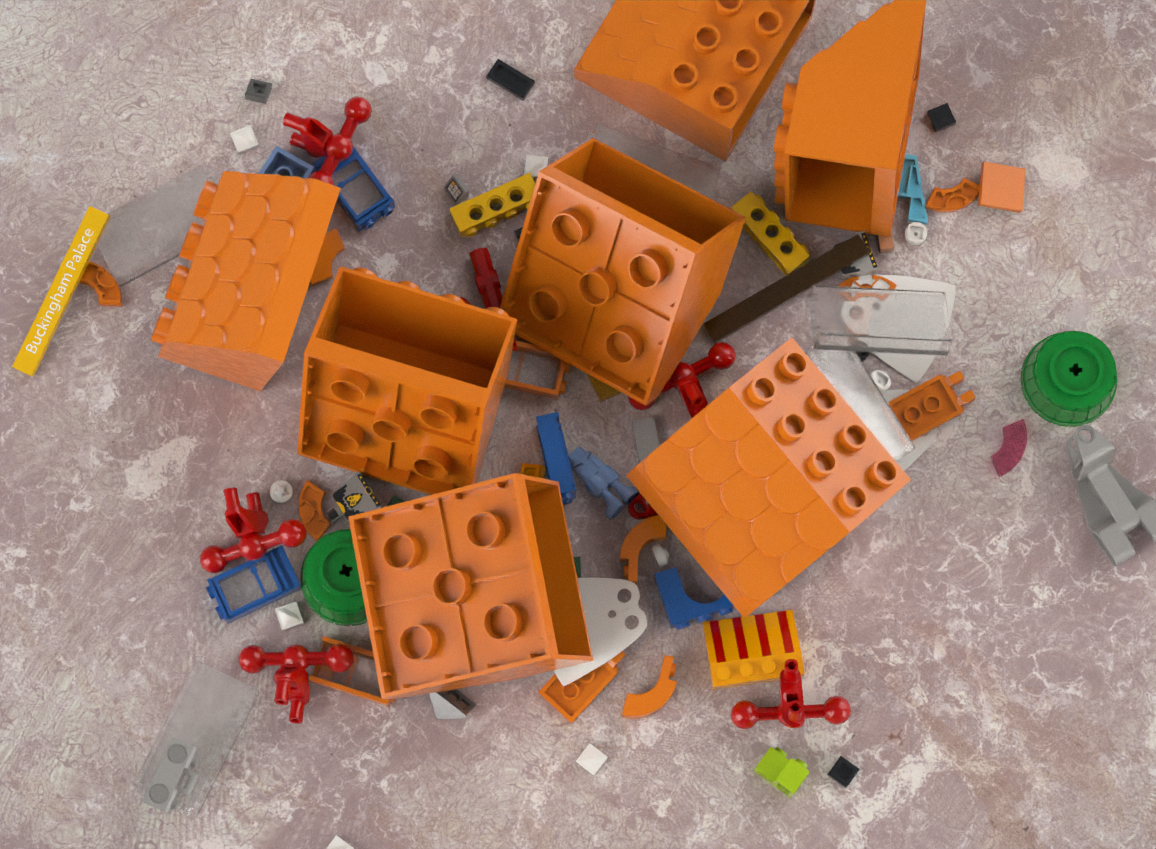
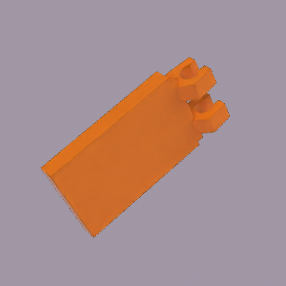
M961 371L947 378L945 375L939 374L882 405L903 445L963 414L965 410L963 406L975 400L976 397L972 390L957 397L952 388L964 381Z
M621 651L605 664L565 686L561 684L556 674H554L538 693L568 721L573 723L618 674L619 668L616 666L626 654Z

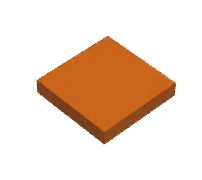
M990 162L981 163L978 206L1017 213L1022 212L1026 169Z

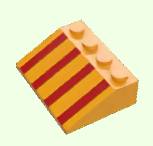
M793 610L750 615L745 618L736 617L702 622L712 690L779 681L780 673L788 659L797 660L801 678L804 676L802 653Z

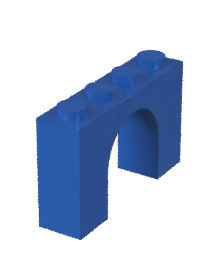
M676 567L654 574V580L671 629L675 627L677 630L690 626V622L696 620L699 623L706 622L712 619L711 615L720 613V616L732 613L733 608H735L725 594L717 601L708 604L698 603L690 599L683 589Z

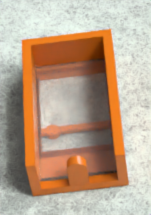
M516 341L517 349L512 351L505 388L559 400V395L564 394L567 381H563L564 374L569 373L571 364L536 345Z
M323 636V645L320 652L327 651L335 644H345L354 653V663L349 670L341 673L334 672L327 665H316L313 675L309 677L311 683L389 707L390 702H395V699L381 698L372 651Z

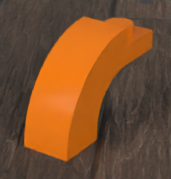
M659 515L649 517L634 526L627 534L621 547L619 562H628V565H624V578H628V581L636 585L638 556L641 550L649 543L665 541L666 523Z
M664 656L660 677L653 689L644 694L627 693L622 718H644L656 713L667 704L677 684V681L669 679V676L674 677L677 665L672 663L674 657Z

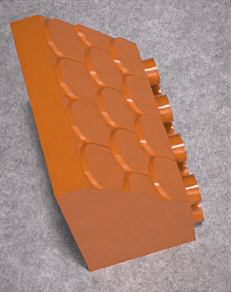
M616 0L574 68V78L726 162L811 21L816 0Z
M894 0L892 3L889 2L883 5L866 21L860 20L828 49L821 50L805 63L800 69L798 84L786 82L782 100V110H784L782 125L777 126L774 141V152H776L774 170H776L774 187H776L775 203L785 205V221L854 232L865 231L866 234L891 237L919 81L926 0Z
M592 138L539 171L500 309L504 310L509 317L517 319L515 334L638 402L648 405L660 395L666 382L684 357L703 321L721 294L746 217Z
M223 171L217 184L206 180L193 212V216L204 219L202 225L194 222L191 223L179 257L190 261L188 268L177 265L165 295V299L176 302L173 310L163 307L150 340L162 344L158 357L261 391L284 363L341 188L313 178Z
M340 266L304 351L297 455L353 472L360 471L363 475L429 495L478 483L509 372L517 319L509 317L500 308L488 307L482 309L465 304L460 297L453 294L439 296L422 291L416 284L409 281L395 283L378 278L372 271L366 268H355L352 270Z
M792 337L732 384L626 475L744 618L837 544L911 481L909 476Z
M513 473L349 516L382 699H396L511 681L593 661L558 481Z

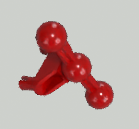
M355 96L345 103L344 115L346 120L340 132L334 135L332 130L314 118L306 117L304 119L289 112L285 114L283 125L300 131V134L294 132L291 135L290 145L306 150L308 155L314 158L326 157L320 171L311 173L308 178L334 185L332 175L338 163L347 160L351 156L353 150L351 138L358 124L367 122L371 117L372 107L368 100Z
M719 342L710 347L707 357L691 365L679 362L661 393L673 387L677 389L688 413L693 418L708 405L696 376L713 367L718 370L730 368L736 359L735 349L728 343ZM628 396L630 405L636 410H647L656 400L655 398L648 405H644Z
M227 488L223 490L227 507L224 513L225 519L236 537L241 539L239 544L225 549L218 545L206 547L200 555V564L209 573H220L226 568L229 561L241 557L250 561L259 560L265 555L268 548L280 544L289 548L298 547L304 543L307 537V530L299 520L288 519L281 523L278 531L262 536V534H265L269 519L268 514L263 511L260 493L253 492L246 495L248 509H245L240 505L237 488Z
M341 643L335 644L327 651L309 652L307 648L298 644L290 645L284 652H265L259 646L249 645L241 650L238 659L241 669L251 674L259 673L265 666H281L274 674V681L277 684L274 702L278 705H288L290 701L289 720L291 723L301 724L303 722L304 707L310 699L308 673L305 669L309 665H327L334 672H346L354 663V653L350 647Z
M788 659L780 673V704L778 706L757 707L751 701L742 700L733 706L730 713L733 724L740 729H749L758 721L779 720L786 727L800 728L804 725L805 719L825 718L830 724H843L851 715V707L849 702L841 696L829 697L824 704L804 705L802 679L798 670V662L795 659Z

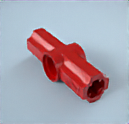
M487 248L475 249L469 253L475 272L476 285L479 294L482 295L485 309L488 307L500 308L503 298L500 291L501 285L497 271L493 268Z

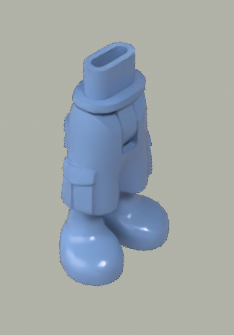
M581 446L577 447L569 455V460L573 463L572 468L575 469L576 473L583 480L587 490L595 498L602 497L607 506L605 516L609 520L614 519L623 510L624 504L608 488H613L626 505H629L640 494L636 487H628L618 481L620 475L612 467L605 465L599 458L591 454L590 451L586 452Z

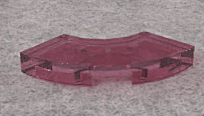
M1024 419L1002 428L1004 436L1002 447L990 457L999 478L1014 469L1024 454L1027 445V429Z

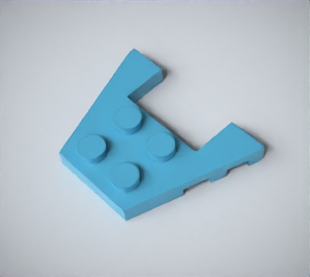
M905 154L898 197L910 199L907 222H919L927 225L928 217L922 192L918 159L915 155Z

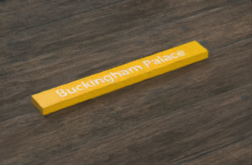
M89 206L12 365L13 368L34 377L111 217L109 214Z

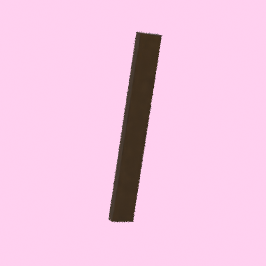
M859 234L705 322L704 326L713 342L718 343L870 255Z

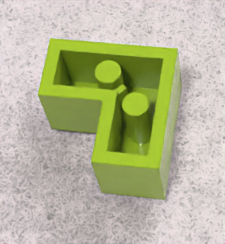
M770 747L754 769V772L791 798L810 773L807 769L808 765L799 758L796 760L791 758L789 760L786 758L788 754L779 747L775 749Z

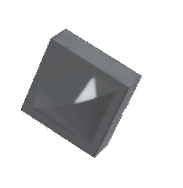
M251 79L245 92V99L266 104L272 90V83Z

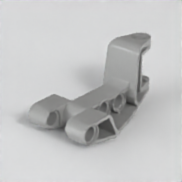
M1090 425L1079 426L1066 443L1077 493L1089 533L1114 566H1118L1135 555V550L1125 535L1139 526L1141 529L1144 528L1154 543L1156 542V500L1139 491L1110 465L1114 459L1115 448L1106 438ZM1081 430L1089 431L1091 434V439L1088 440L1085 436L1079 434V432ZM1073 440L1075 441L1077 451L1071 446Z

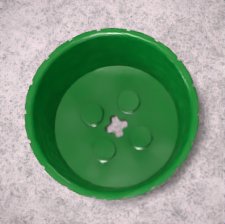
M1065 331L1044 338L1029 351L1022 365L1020 380L1023 395L1031 409L1036 414H1039L1038 416L1058 426L1078 427L1085 423L1093 422L1106 412L1114 399L1118 378L1114 357L1109 348L1100 339L1082 331ZM1074 364H1078V368H1082V372L1078 373V376H1074L1073 372H1069V368H1073Z
M351 529L331 532L316 541L304 558L300 576L303 596L306 602L309 603L308 605L312 611L320 615V618L327 622L340 626L365 624L367 616ZM345 564L347 567L353 568L349 577H346L345 574L341 575L339 572L343 570L342 566Z

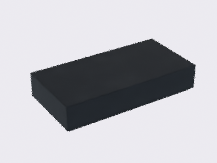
M497 59L486 76V79L523 101L535 84L533 79Z

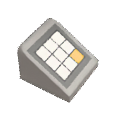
M455 173L445 185L444 190L452 202L457 205L469 197V190L459 175Z

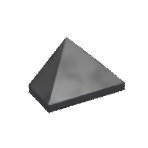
M457 689L429 693L436 719H463L476 706L474 702Z

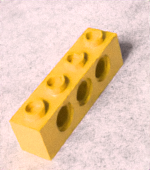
M527 173L449 208L450 216L460 237H472L479 232L478 230L484 227L487 229L492 228L499 223L498 221L504 218L512 219L519 214L518 212L524 209L528 210L535 187L531 174ZM515 194L522 196V200L519 202H514L510 198ZM495 203L502 206L499 211H493L490 207ZM478 212L482 217L479 220H473L470 218L471 214Z
M750 191L731 207V210L746 217L743 229L785 275L804 266L810 257L807 247L803 243L799 244L794 239V233L787 226L785 228L782 226L778 215L773 210L769 211L764 206L765 201L760 195H754ZM758 213L763 219L755 221L751 218V215ZM769 229L775 230L777 236L769 237L766 231ZM782 246H789L792 252L786 254L780 248Z

